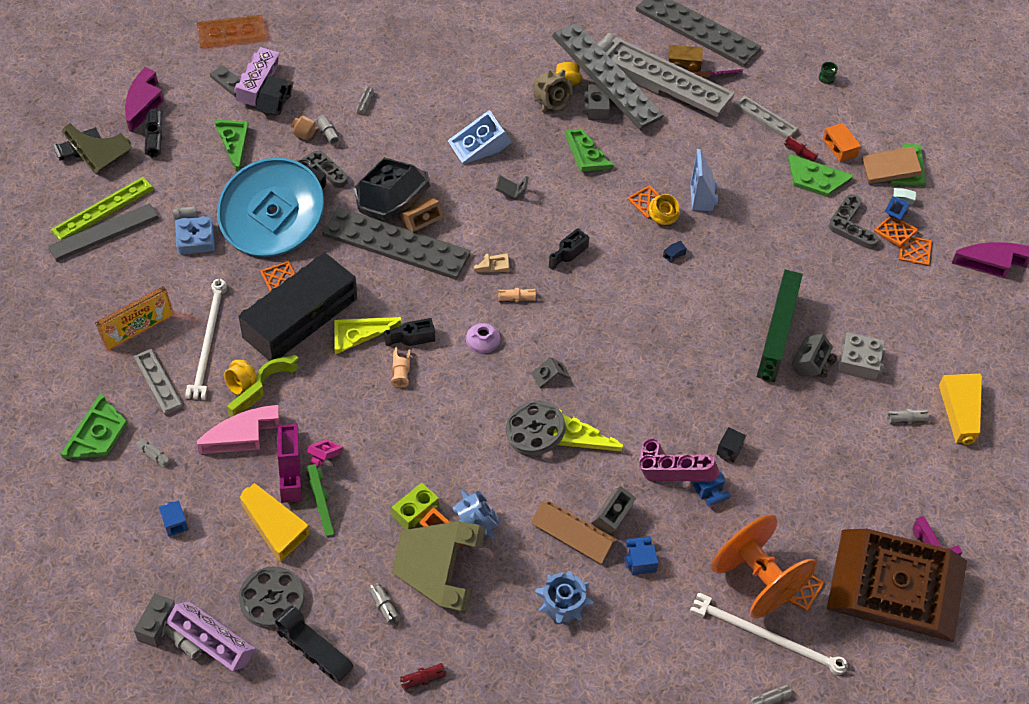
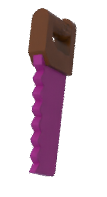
M743 69L715 72L708 70L692 73L706 78L712 77V75L742 72Z

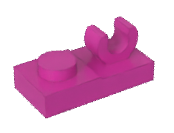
M327 439L309 445L307 452L314 455L310 464H316V467H319V464L323 465L326 459L340 455L343 446Z

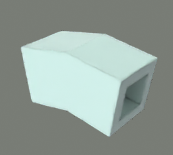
M894 188L895 197L910 204L914 203L916 192L908 189Z

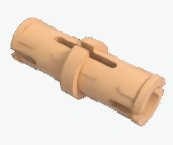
M519 288L512 290L499 289L498 302L515 301V303H519V301H536V290H523Z

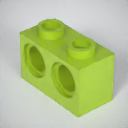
M420 483L391 507L392 517L406 530L419 528L421 526L419 522L433 507L438 511L439 497L423 483Z

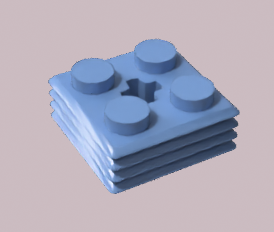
M211 216L175 220L176 247L179 255L215 251L214 228Z

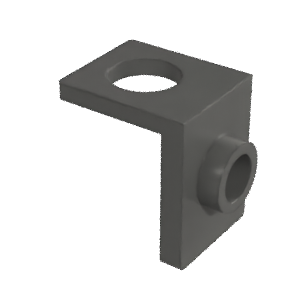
M499 175L495 190L516 200L526 191L529 177L526 176L517 185Z
M551 357L532 372L540 388L544 387L557 375L567 379L570 378L564 364Z

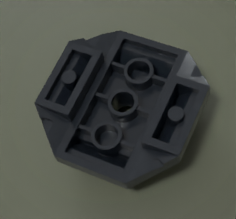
M384 157L353 187L358 210L362 214L387 221L393 215L410 208L430 187V178L428 172L422 171L412 164Z

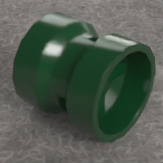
M824 62L821 66L819 80L824 84L833 83L838 66L833 62Z

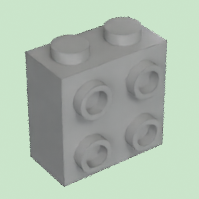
M846 332L838 372L876 381L878 374L881 375L883 372L884 364L881 363V360H884L886 349L883 348L884 341Z

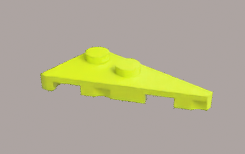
M562 414L566 428L565 434L558 445L622 452L623 444L619 443L618 440L612 437L609 439L599 434V430L580 422L579 419L575 417L571 419ZM554 429L553 436L558 433V430Z

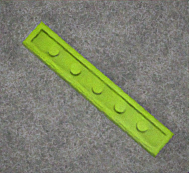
M141 177L51 229V233L59 241L78 234L153 191V186L144 177Z

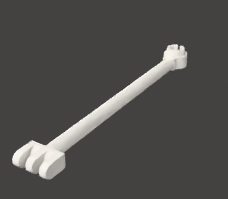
M218 279L214 280L211 285L214 296L195 384L187 385L186 399H190L191 393H194L193 399L198 400L199 393H201V400H206L208 388L202 385L222 294L227 291L226 282L220 279V286H217L219 285Z
M702 593L697 594L696 599L698 600H694L693 603L695 607L690 609V613L703 618L705 613H708L826 665L835 675H842L847 670L848 664L844 658H833L831 656L829 658L709 605L712 598ZM836 662L842 663L843 666H837Z

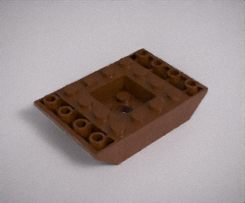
M867 528L844 529L841 531L826 609L954 642L967 560L951 549ZM897 575L904 576L906 584H898L895 577Z

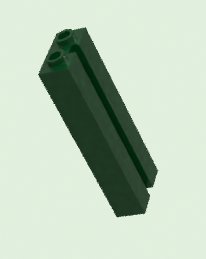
M784 270L756 376L763 381L775 382L797 301L803 276L802 273Z

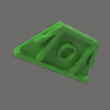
M791 154L788 156L793 186L828 197L833 191L838 190L843 184L852 180V174Z
M99 394L61 452L63 459L108 456L127 426L126 420L121 414L117 413L116 409L105 400L102 394Z

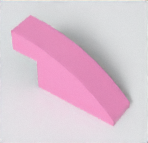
M278 405L251 409L219 423L197 440L199 454L260 450V429L278 428V425H280Z

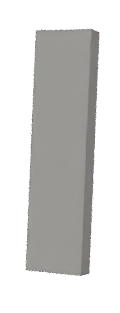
M745 95L734 104L736 109L784 139H787L790 135L793 137L799 131V128Z
M149 349L133 356L164 415L183 408L153 350Z

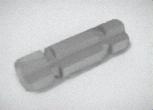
M366 87L356 107L357 114H365L374 95L373 88Z
M141 438L137 442V448L142 452L145 451L147 456L155 462L158 461V464L162 467H167L171 463V458L168 455L162 454L163 452L151 443L149 444V441L145 438Z
M788 685L779 687V690L776 688L761 694V697L756 696L752 698L750 704H775L780 702L782 698L783 700L790 698L792 691Z

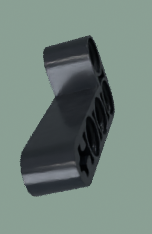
M290 605L275 619L278 635L281 638L287 639V643L295 650H300L304 653L303 656L312 664L316 663L319 666V670L338 684L354 668L352 662L305 623L303 614L295 606Z

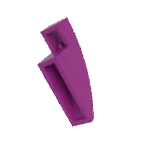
M144 67L136 76L126 97L125 116L130 132H133L146 119V112H149L150 109H156L164 102L162 90L155 87L158 84L156 72L147 67Z
M1008 242L970 245L956 250L952 264L1005 279L1011 264L1027 268L1029 264V246Z
M298 424L278 425L277 458L281 503L302 501Z

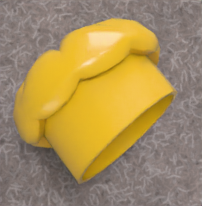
M562 62L557 64L555 73L558 74L563 69L565 70V78L572 81V86L580 84L583 77L580 74V66L577 63Z
M669 194L655 197L649 204L650 217L659 225H670L676 222L680 215L678 201Z
M237 359L232 361L229 368L224 372V379L228 388L237 395L246 391L257 382L255 369L245 360Z

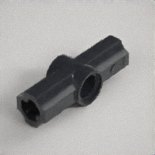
M150 109L149 112H146V124L144 126L145 155L157 157L161 154L162 112L157 109Z

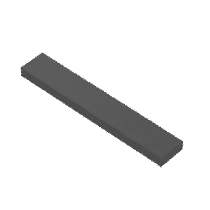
M149 203L51 244L48 248L57 262L159 218Z

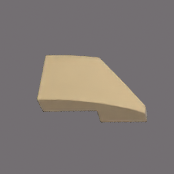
M506 253L489 257L486 254L484 260L479 265L476 264L474 266V270L478 273L510 272L509 255Z

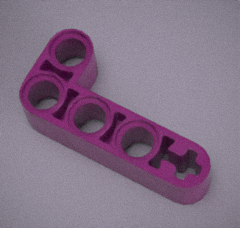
M655 438L646 440L642 445L639 467L648 481H713L720 474L719 468L711 455H665L659 441Z

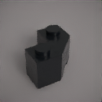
M269 76L256 98V109L280 115L284 98L291 97L294 82Z

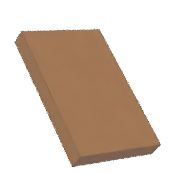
M914 147L862 155L869 184L921 175V168Z

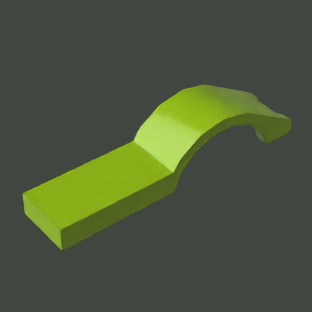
M296 355L273 359L265 363L258 371L257 382L227 405L228 415L233 417L245 412L264 396L262 384L271 374L277 372L292 374L300 368L297 364H294L299 358Z

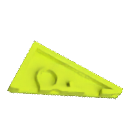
M401 317L334 320L335 354H339L384 334L386 330H393L401 326Z

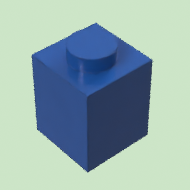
M892 196L884 212L903 220L912 204Z
M179 500L168 502L159 507L168 537L188 530Z

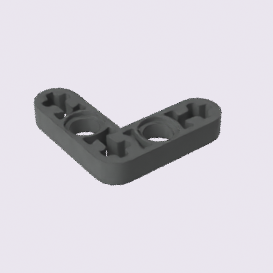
M314 151L297 161L304 166H310L325 173L326 179L335 187L340 188L347 184V174L322 151ZM325 168H332L333 170L330 171V172H327V171H325L324 169H325Z
M850 194L844 199L831 218L829 229L865 248H875L878 236L850 222L861 204L860 197ZM841 212H846L849 216H843ZM849 231H855L858 235H851Z

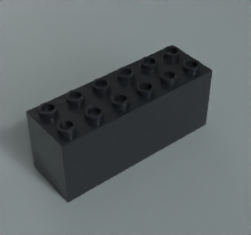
M324 252L238 315L242 338L269 361L283 357L357 300L356 277Z

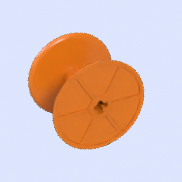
M773 514L762 516L737 532L720 549L711 564V570L714 573L722 574L746 562L752 568L753 576L758 575L765 583L766 587L757 596L750 608V616L753 619L764 617L786 603L802 589L817 568V562L814 559H806L782 572L774 563L775 558L773 556L769 557L762 549L775 532L778 524V519Z

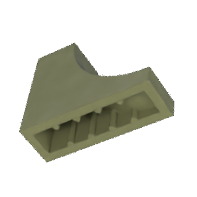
M71 123L66 125L61 131L95 174L128 153L132 148L130 140L123 136L122 133L110 138H94L80 132Z

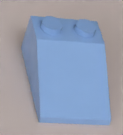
M490 110L448 140L463 164L499 153L513 143Z
M697 149L690 183L692 210L713 211L714 205L718 204V194H715L717 181H714L713 172L701 149Z

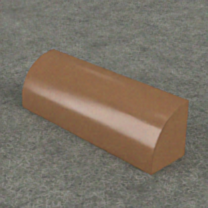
M548 499L541 501L531 521L533 525L600 564L606 560L618 539Z

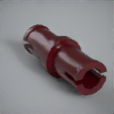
M791 135L785 140L784 145L794 150L798 156L801 155L813 162L817 159L819 154L808 148L807 144L800 143Z
M439 663L426 669L422 667L417 672L401 676L400 682L404 683L401 684L403 690L405 691L420 684L424 686L429 681L446 677V671L437 672L445 669L444 665Z

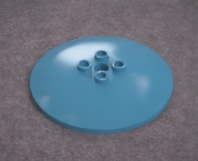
M266 158L253 162L239 170L225 185L217 206L219 227L226 240L234 248L247 255L275 257L286 254L305 243L317 229L324 211L323 190L313 172L297 161L287 158ZM271 208H277L274 214H269Z

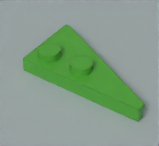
M215 120V127L235 171H239L249 128L248 121Z
M316 464L309 465L306 468V473L310 475V486L318 512L320 513L325 536L333 535L334 532L325 500H328L326 488H322L320 480H323L321 469H317Z

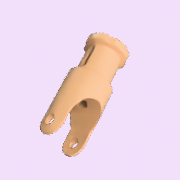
M396 347L393 353L392 371L394 377L391 384L394 387H407L409 385L407 374L410 370V349L408 350L407 358H402L397 355Z

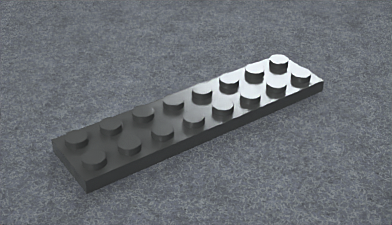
M643 0L636 6L637 12L742 67H745L761 50V45L674 0Z
M575 23L554 32L552 37L639 130L662 119L664 114L659 108L654 105L581 26Z
M337 207L322 232V235L455 280L458 279L471 254L469 249Z

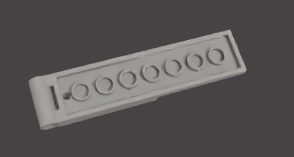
M608 33L597 44L634 83L657 94L663 91L716 117L721 114L734 98V92L632 45L612 33Z

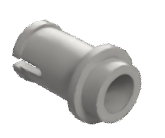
M195 206L176 207V209H173L174 220L196 217Z

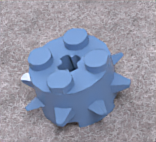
M462 490L463 500L452 507L460 518L458 521L486 527L484 535L494 539L493 529L500 524L495 510L490 509L486 503L488 501L487 498L480 491L468 494Z
M568 571L566 575H564V572L553 576L548 574L545 587L535 590V593L543 598V605L539 612L545 611L557 624L570 622L575 619L581 621L584 607L593 605V601L586 597V588L589 586V583H583L576 575L573 577L572 571Z

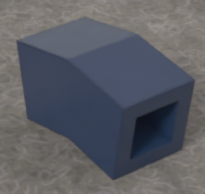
M678 241L664 250L663 257L672 263L678 257L686 255L687 248L682 241Z

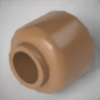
M302 115L299 119L295 118L291 126L294 128L293 134L304 141L313 140L319 129L316 121L305 115Z

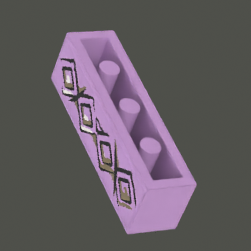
M260 47L258 52L253 54L252 62L248 63L246 72L241 75L240 83H237L235 86L236 101L256 106L257 96L268 77L273 76L279 64V52Z
M190 601L175 604L166 621L169 626L232 671L245 668L255 651L253 646Z

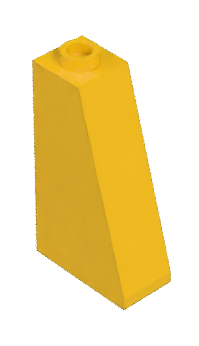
M981 373L943 375L940 381L939 388L956 443L970 445L976 441L980 434Z
M252 484L241 493L240 500L243 509L279 562H282L310 535L307 523L257 484Z

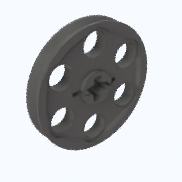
M533 401L523 404L514 410L507 420L505 429L509 443L516 451L525 455H540L549 452L560 443L565 434L566 427L563 415L555 405L545 401ZM530 410H539L537 414L529 415ZM549 414H556V417L554 419H546V417ZM515 421H523L520 426H513ZM551 430H558V433L556 435H548V433ZM517 437H525V439L522 442H515V439ZM542 441L540 447L535 448L532 446L534 442Z
M272 566L259 569L249 575L240 588V608L245 618L252 624L266 629L276 628L275 618L273 617L275 612H284L290 605L295 606L301 612L304 604L302 583L293 572L282 567ZM268 576L270 581L266 584L259 583V578ZM283 578H290L292 580L287 586L280 584V580ZM249 591H253L257 594L256 597L252 600H248L244 597L245 594ZM273 594L275 600L271 601L268 595ZM291 595L299 597L296 603L291 604L287 601ZM256 609L264 611L261 617L256 618L252 616V612Z

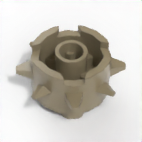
M562 69L558 74L549 70V72L542 74L534 80V101L542 104L541 112L544 113L549 108L560 110L568 104L566 101L569 100V95L572 96L573 87L572 81L565 78V70Z

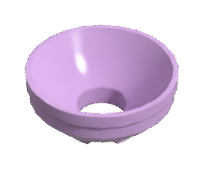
M479 323L468 330L466 343L474 352L490 353L499 346L500 334L494 326ZM480 330H487L489 334L481 336L478 332Z

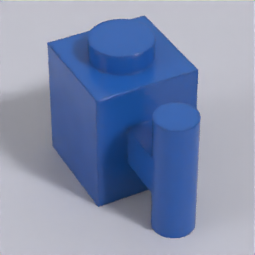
M721 471L719 476L713 481H692V485L701 499L710 496V498L705 500L708 507L731 498L729 491L720 493L725 483V477Z
M651 536L626 539V547L630 548L628 556H625V563L627 569H631V574L656 572L658 559L655 546L651 545Z

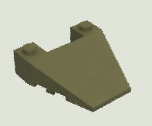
M456 521L403 530L400 534L392 573L438 605L455 610L468 611L472 590L451 586V578L459 543L482 548L486 527Z

